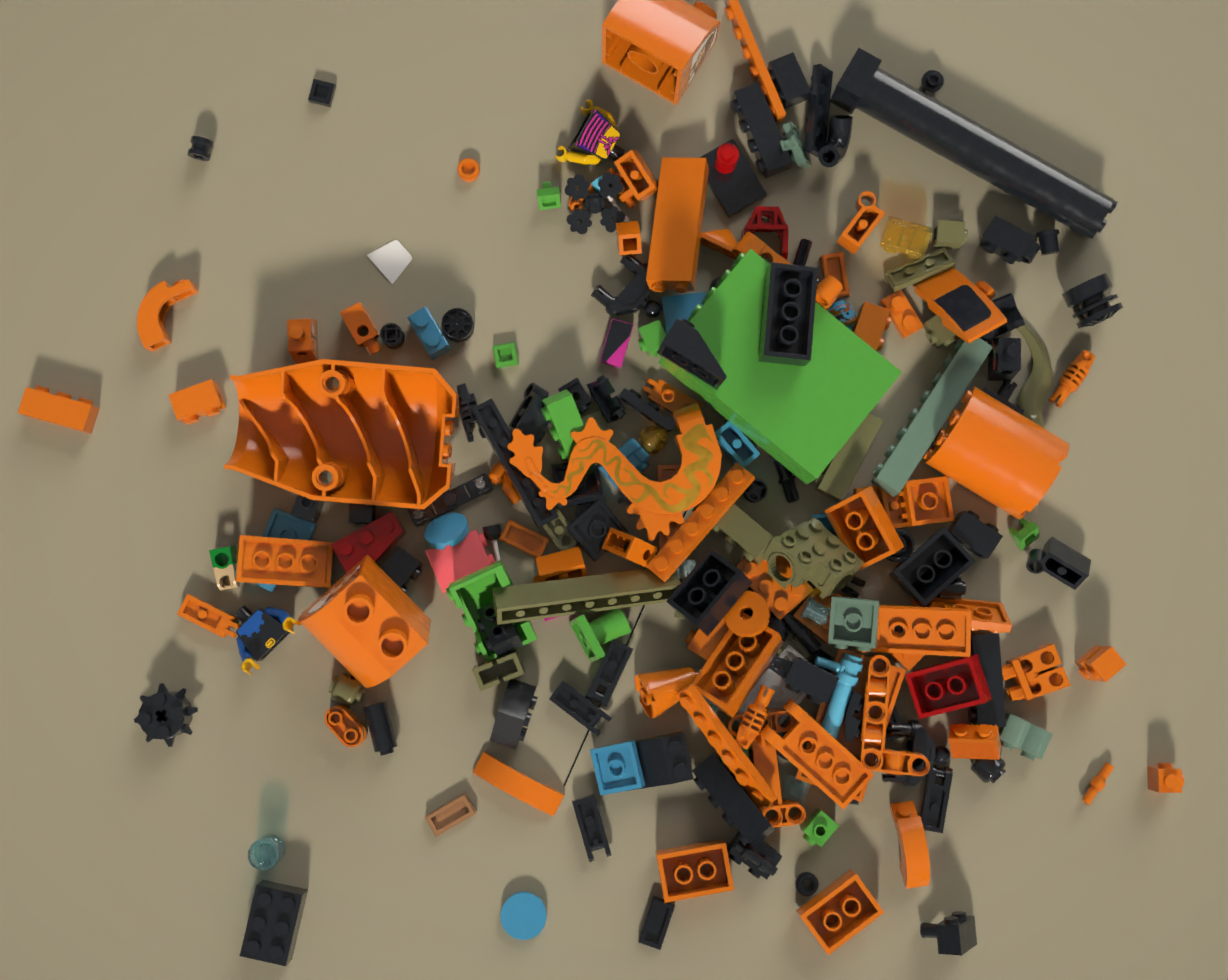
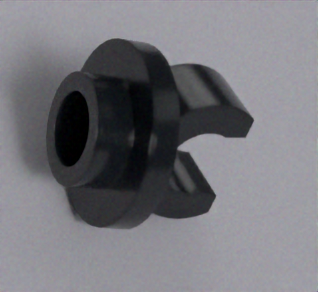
M936 70L927 71L921 79L923 92H937L944 84L942 74Z

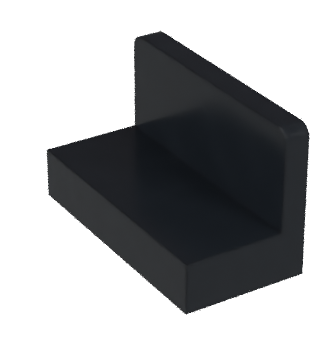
M1012 293L992 300L995 306L1007 318V323L983 335L980 339L987 341L1025 325Z

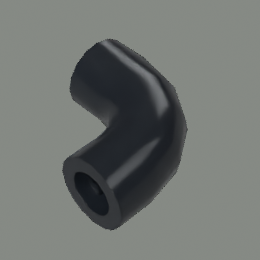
M831 116L827 143L820 149L818 159L823 166L833 167L844 158L851 138L852 116Z

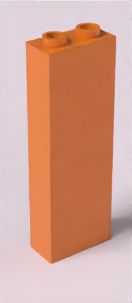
M662 157L646 276L650 290L656 292L675 290L679 293L695 290L709 175L706 158Z

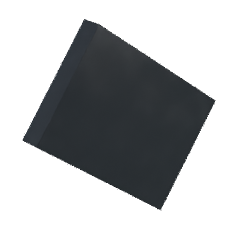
M734 139L726 142L735 145L739 151L736 168L731 173L722 174L715 168L714 162L719 147L700 157L707 159L709 167L708 185L728 218L767 196L766 191Z

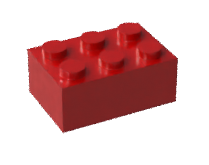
M978 654L905 674L919 719L986 703L992 699Z

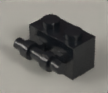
M737 835L734 836L727 847V851L730 853L729 858L738 865L742 862L749 867L748 872L758 879L762 876L767 880L770 875L774 876L778 870L776 866L783 857L780 852L764 841L753 848L749 843L744 845Z

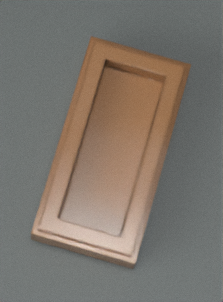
M465 792L425 815V818L435 837L477 812Z

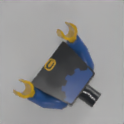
M245 605L242 606L235 613L243 622L236 630L238 650L243 662L242 670L248 675H251V667L259 670L260 665L255 660L263 661L290 633H295L292 629L293 625L297 624L300 626L301 623L293 619L283 609L273 607L258 608L252 613Z

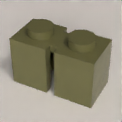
M517 649L497 657V662L493 659L473 667L472 671L480 691L500 684L502 680L501 675L503 674L504 681H508L525 673V668Z

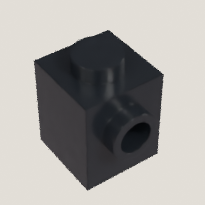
M298 495L291 514L317 523L325 501L311 500Z

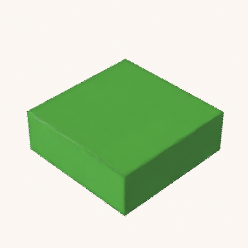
M515 342L492 346L496 369L519 365Z

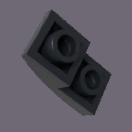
M852 690L844 716V736L849 742H851L853 737L856 739L862 729V726L859 725L860 719L853 716L854 712L859 713L864 703L861 700L863 695Z

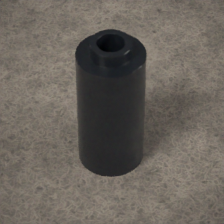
M384 701L364 707L374 751L380 752V756L393 753V748L397 747V742L387 702Z

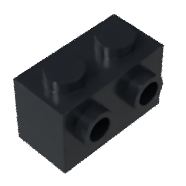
M493 603L477 610L480 616L477 623L482 633L486 631L488 637L484 638L489 651L494 650L496 655L500 657L523 646L514 623L497 625Z

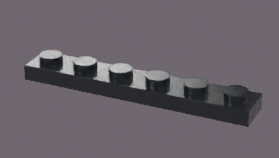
M492 398L473 407L471 412L537 528L557 519L559 516L555 509L548 510L546 508V498L539 496V491L541 490L531 478L525 476L516 466L510 463L509 460L515 456V453L509 450L507 445L513 441V435Z

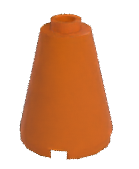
M691 667L641 673L634 676L636 692L640 691L641 699L639 701L649 718L658 717L679 702L675 694L693 683L699 674L697 670H693Z

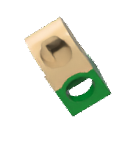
M235 545L209 550L219 590L240 587V582H235L237 564Z

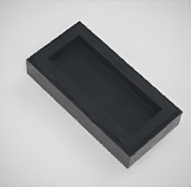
M656 896L652 897L638 939L639 943L661 950L675 903H665L664 899Z

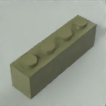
M870 413L828 464L824 472L814 481L817 484L816 491L837 502L843 500L883 420Z
M700 504L693 507L694 509L692 510V512H694ZM735 504L729 508L712 528L717 534L719 532L723 533L726 536L724 540L734 548L737 545L742 550L741 554L749 562L754 560L757 564L764 560L762 556L774 538Z

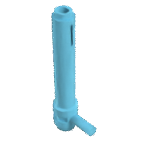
M845 653L839 663L818 656L815 660L816 666L835 671V676L839 677L821 724L835 739H837L853 687L857 686L859 680L857 677L858 672H861L863 668L861 664L863 659L849 653Z

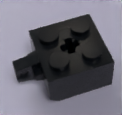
M775 656L769 669L782 677L783 682L786 683L785 688L797 694L800 690L807 693L805 697L820 705L821 701L827 704L839 680V677L800 657L790 661Z

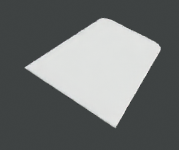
M394 240L367 255L392 285L412 260V256L398 240Z

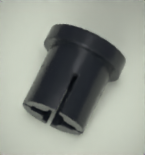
M1059 229L1036 233V237L1039 238L1041 255L1060 252L1057 236L1060 234Z

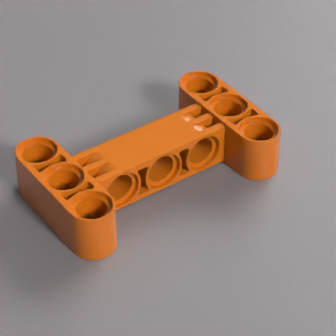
M784 708L766 709L768 715L766 723L761 730L768 725L776 733L787 732L795 724V718ZM745 712L736 713L734 718L728 716L726 720L728 731L735 737H737L738 730H733L731 725L737 719L742 720ZM782 714H787L789 717L788 722L784 725H779L777 722L778 717ZM758 734L751 744L752 764L777 796L773 803L758 809L764 817L768 810L776 811V816L773 819H767L773 828L800 824L806 817L805 809L795 799L782 800L776 748ZM792 807H798L799 812L796 816H788V812Z

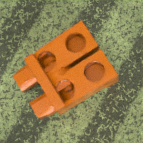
M1047 643L1039 646L1035 650L1006 660L1007 664L1002 666L1003 681L1013 678L1016 684L1006 689L1008 698L1011 701L1021 699L1028 701L1071 686L1064 667L1059 666L1062 662L1054 644Z

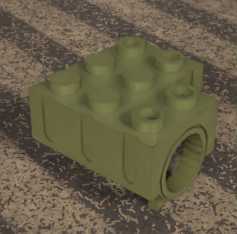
M815 517L809 519L808 522L801 523L794 529L782 533L779 537H774L762 556L768 562L767 573L782 588L786 589L789 584L796 588L810 581L821 591L820 597L822 599L827 596H834L840 592L848 582L854 579L864 563ZM778 555L789 561L792 568L791 578L784 577L777 570L775 561Z

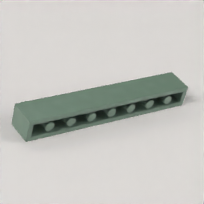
M959 337L953 346L956 348L953 355L949 354L942 363L945 366L941 373L938 371L930 383L933 386L930 391L926 389L920 397L921 405L918 409L914 408L907 419L910 422L906 427L902 426L895 436L898 438L895 445L891 444L885 451L884 456H886V459L883 463L879 462L874 468L872 474L875 476L871 481L873 484L893 497L901 492L993 348L984 340L978 338L968 344Z

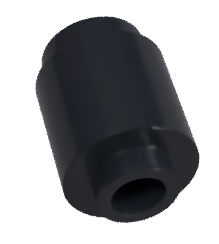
M957 577L936 596L937 599H961L962 595L966 593L965 581H962L961 577Z

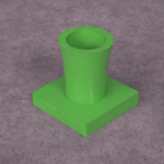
M620 608L608 610L590 623H588L584 614L569 622L590 663L606 656L601 645L631 633L629 623Z

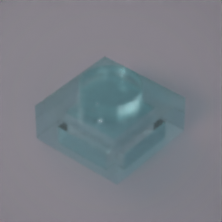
M788 774L781 796L804 805L811 784L798 780L795 776Z

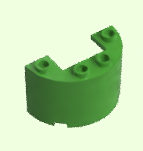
M501 560L449 583L448 588H445L450 600H454L457 609H463L464 614H462V618L467 627H472L476 636L475 649L478 655H483L487 662L498 656L494 650L489 651L484 638L488 636L486 631L482 633L477 623V620L480 619L477 610L493 603V588L514 586ZM530 620L514 622L523 645L537 639Z

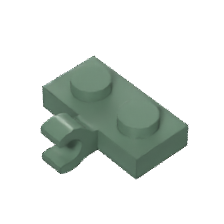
M791 121L782 125L785 131L782 134L784 141H779L782 150H792L790 157L795 166L797 165L802 169L812 166L807 152L804 151V144L797 125Z

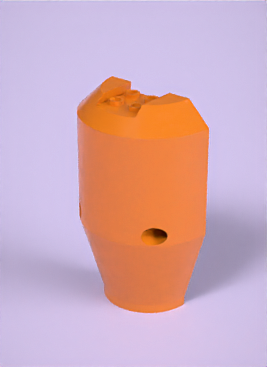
M320 359L240 376L230 375V380L234 382L238 394L239 423L235 447L230 460L224 464V469L238 471L311 500L425 509L450 488L456 465L454 462H448V458L452 457L450 435L454 433V421H451V417H459V399L456 392L435 368ZM334 377H336L339 381V386L337 389H335L333 385ZM328 471L332 474V481L330 483L326 478Z

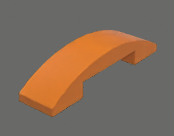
M486 752L482 753L473 770L474 774L495 787L554 816L564 797V794L545 784L539 783Z

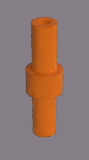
M1106 762L1098 775L1092 778L1089 783V789L1081 799L1082 802L1090 805L1098 791L1101 792L1106 785V779L1114 769L1111 764Z

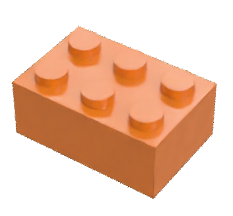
M872 486L824 510L840 541L864 562L859 571L904 548Z
M778 555L775 561L777 570L784 577L791 578L792 568L789 561ZM743 558L735 565L752 582L748 589L761 595L770 607V614L780 620L814 591L807 582L796 588L791 584L786 589L782 588L767 573L768 562L765 559L760 564H757L754 560L749 562Z
M723 838L655 851L665 903L734 890L727 846Z
M852 869L848 870L796 910L827 955L831 954L885 913Z

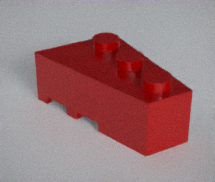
M391 511L334 542L331 546L347 573L367 554L378 563L406 534V531L397 514Z

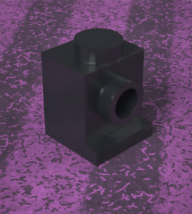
M578 378L558 388V393L567 389L572 395L575 393L580 395V399L575 401L580 415L590 409L591 399Z

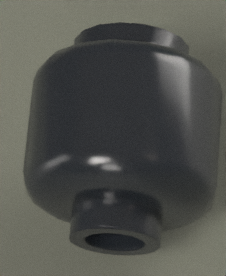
M1001 757L1000 760L972 759L974 762L971 764V770L984 783L990 781L994 783L1006 772L1004 769L1006 764Z

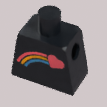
M996 337L989 339L988 344L993 346L988 354V381H1003L1005 378L1012 380L1021 369V338Z

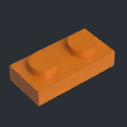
M898 290L880 301L884 308L890 310L889 317L902 339L924 327L902 290Z

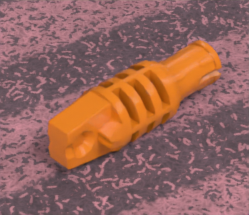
M1084 349L1062 374L1058 382V388L1048 401L1053 404L1059 397L1055 406L1061 408L1069 394L1076 391L1088 375L1096 356Z
M762 684L754 703L748 705L739 725L735 741L744 749H748L759 734L768 715L766 709L775 693L774 690L769 688L764 697L768 687Z

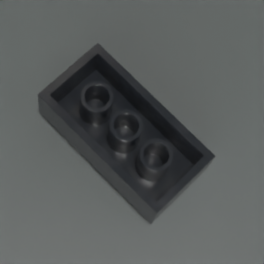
M771 262L766 269L758 361L806 366L811 361L818 267Z

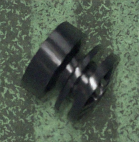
M1107 273L1087 280L1062 294L1068 308L1078 305L1080 307V310L1072 315L1075 319L1083 315L1085 319L1076 323L1078 329L1099 324L1113 317L1116 312L1123 308L1121 302L1112 306L1109 304L1118 298L1117 294L1107 297L1104 294L1113 287Z

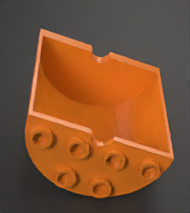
M974 386L971 391L967 390L961 399L963 404L958 410L954 409L948 418V421H950L947 429H940L935 437V440H937L933 448L929 446L922 458L925 459L924 463L1013 517L1021 519L1026 511L1031 512L1055 481L1062 468L1058 464L1068 455L1069 443Z

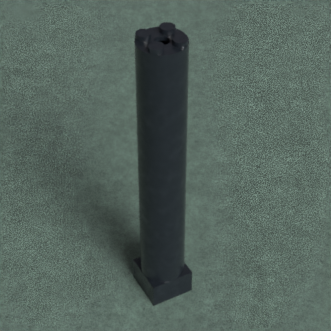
M861 48L857 49L830 99L832 104L850 114H853L855 109L860 110L1087 238L1092 239L1097 232L1100 233L1107 223L1105 217L1108 213H1112L1118 203L1112 197L880 69L881 59Z

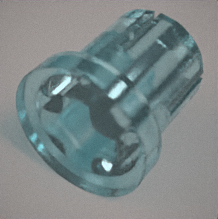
M810 597L800 617L803 619L808 618L823 625L831 609L816 602L815 598Z

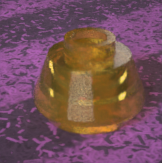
M647 426L639 434V443L648 455H655L660 452L668 441L667 431L656 426Z

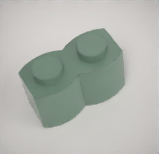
M1006 713V727L999 728L1001 746L1011 751L1015 747L1022 751L1021 756L1034 761L1035 757L1042 759L1053 734L1017 716Z

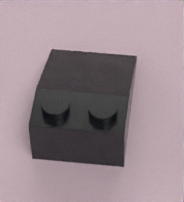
M677 318L662 341L657 353L717 390L725 381L726 374L698 330L694 329L695 326L688 320L682 319L681 321Z
M683 731L635 741L645 782V787L643 788L669 785L694 779Z

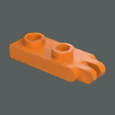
M648 378L646 383L653 388L650 389L647 386H643L641 389L649 394L647 399L672 414L674 411L695 402L698 403L700 408L703 405L661 379L654 381Z
M191 594L186 595L177 612V615L223 638L226 635L235 638L237 633L230 630V627L238 629L241 626L234 621L235 616Z

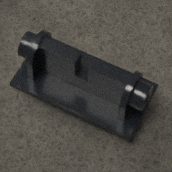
M602 375L596 379L597 381L587 384L591 396L596 401L608 424L620 420L626 415L624 411L626 408L623 406L618 395L613 398L610 396L615 390L609 378H605Z

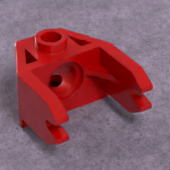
M756 206L742 230V237L747 232L752 234L754 232H775L780 239V256L787 260L789 230L779 206ZM762 217H766L768 223L763 222Z

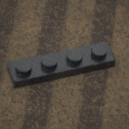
M822 64L813 65L808 118L806 121V137L804 140V151L815 157H818L820 149L826 144L833 71Z

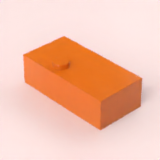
M742 612V619L747 620L751 618V616ZM767 626L762 633L754 637H741L729 629L692 684L695 685L707 703L729 717L734 718L784 643L780 633Z

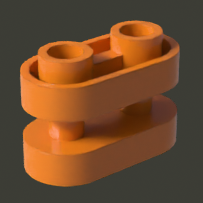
M337 705L326 711L324 716L325 724L345 746L356 747L366 740L368 736L366 726L349 707Z

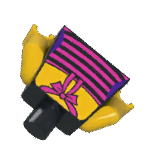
M587 99L585 102L590 108L586 109L581 106V112L586 117L568 147L570 151L567 152L563 146L557 148L558 151L564 152L562 156L555 155L559 162L568 160L577 164L596 165L606 161L609 156L617 160L625 153L624 149L616 145L621 133L617 130L612 114L598 106L594 107L593 101Z

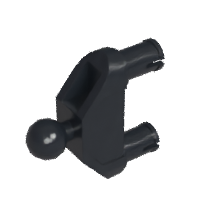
M632 254L626 255V257L623 256L620 263L635 275L618 297H613L601 285H598L596 287L597 290H594L591 294L592 297L606 307L605 310L610 316L637 313L641 307H644V313L650 318H655L661 313L660 304L656 301L648 300L652 292L646 281L648 263L642 264Z
M910 720L907 723L889 721L888 727H891V729L887 728V735L890 737H907L905 750L922 753L930 762L928 773L933 769L934 761L939 764L949 761L950 751L945 746L936 747L927 731L917 720ZM917 758L912 762V768L915 770H920L924 767V760L921 758ZM886 773L882 774L883 782H902L905 786H914L927 774L912 776Z

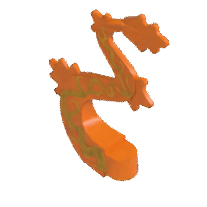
M697 402L673 412L679 435L675 436V441L680 454V466L676 475L662 482L651 481L644 477L616 446L609 442L613 435V430H601L592 417L588 419L584 430L581 432L573 431L570 434L577 445L570 455L566 475L561 483H551L541 475L543 447L533 446L534 436L532 434L524 435L519 429H514L512 433L513 441L507 445V448L515 453V456L510 458V463L516 466L525 476L531 478L541 490L539 491V496L546 498V508L548 510H552L557 503H561L563 506L567 505L566 498L576 491L589 467L593 463L601 464L621 492L632 502L627 508V512L640 515L636 529L646 528L647 537L650 541L655 539L659 531H662L664 535H669V523L673 521L683 524L682 512L700 504L715 487L720 473L722 453L712 424H705Z

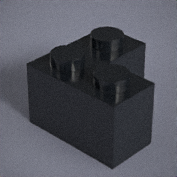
M515 679L509 680L489 741L516 749L519 740L524 741L528 729L525 727H528L532 716L528 712L529 709L534 710L538 699L537 696H534L537 686Z

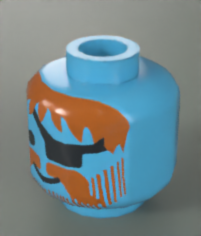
M844 300L833 303L827 311L853 331L852 326L857 323V317L852 305L845 303Z

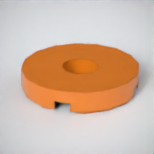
M745 591L724 616V621L727 627L737 636L754 637L762 633L768 626L770 607L766 600L758 593ZM744 610H753V615L750 619H742L741 615Z

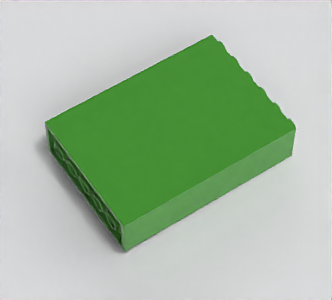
M750 249L746 255L742 252L737 257L730 270L727 269L719 279L720 281L716 285L717 289L713 286L702 301L703 306L698 304L688 318V321L695 326L694 329L698 330L727 376L717 390L663 356H661L658 363L807 485L820 476L902 372L817 302H815L811 361L806 366L758 361L766 269L770 264Z

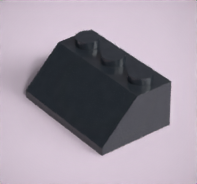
M943 527L892 570L889 575L903 591L925 607L968 569L975 560L952 534Z

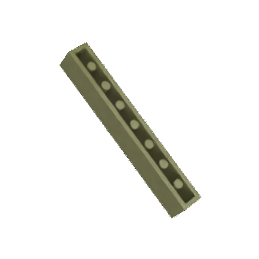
M648 568L493 588V606L497 625L664 603L681 583L676 571L666 582H663Z

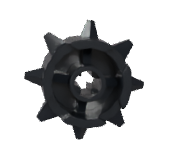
M161 683L156 694L149 697L140 696L143 703L134 722L138 723L147 734V742H150L152 739H164L168 747H172L175 736L182 733L189 735L193 733L189 727L193 719L191 715L198 712V708L190 706V701L185 697V688L178 692H169L165 684ZM164 711H167L166 716L168 717V719L164 718Z

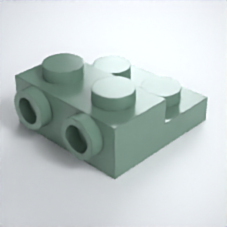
M832 596L828 643L834 644V648L839 649L857 646L859 651H871V648H876L880 601Z

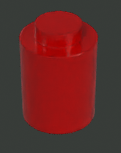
M725 143L717 150L714 165L717 171L722 174H729L736 168L739 151L735 145Z

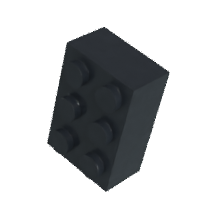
M710 548L666 602L687 621L709 636L752 582L743 571Z
M267 880L259 882L255 888L240 956L287 966L293 958L308 889Z

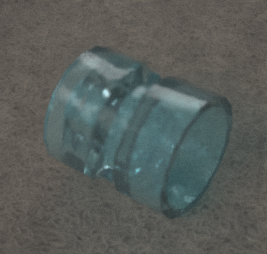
M269 834L263 836L250 846L248 850L249 863L258 870L272 868L283 859L286 851L285 843L277 835Z

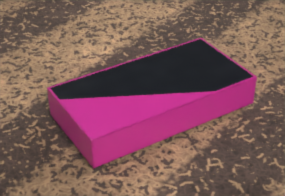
M612 319L600 363L618 368L622 367L633 324Z

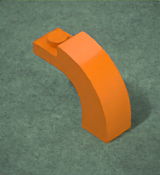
M189 279L178 280L172 287L166 281H162L155 285L143 298L137 314V330L144 348L150 352L172 343L165 328V316L172 305L198 293L196 285Z
M913 801L890 804V811L900 844V871L905 887L909 889L928 886L930 882V861L921 817L918 816Z

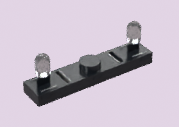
M486 473L462 485L445 491L431 504L436 515H434L430 505L425 509L410 508L408 512L415 527H419L484 494L492 492L494 489ZM468 485L469 490H470V492H471V494H472L473 497H470V495H469V493H468V491H467V489H466L465 486Z

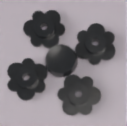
M609 172L604 173L603 180L598 182V186L601 188L600 194L593 193L590 195L588 191L590 183L585 181L583 175L577 174L574 176V179H567L568 185L564 189L565 194L572 196V199L575 201L579 200V198H586L585 207L587 210L580 211L575 209L573 214L567 216L566 221L571 225L570 230L572 232L577 231L579 234L587 232V227L592 225V221L589 219L590 213L596 214L601 212L602 219L600 224L605 226L606 230L610 233L616 230V223L625 220V214L622 211H618L617 207L613 206L611 209H604L605 201L603 197L610 196L615 198L617 193L622 192L624 189L623 184L619 182V175L613 176Z

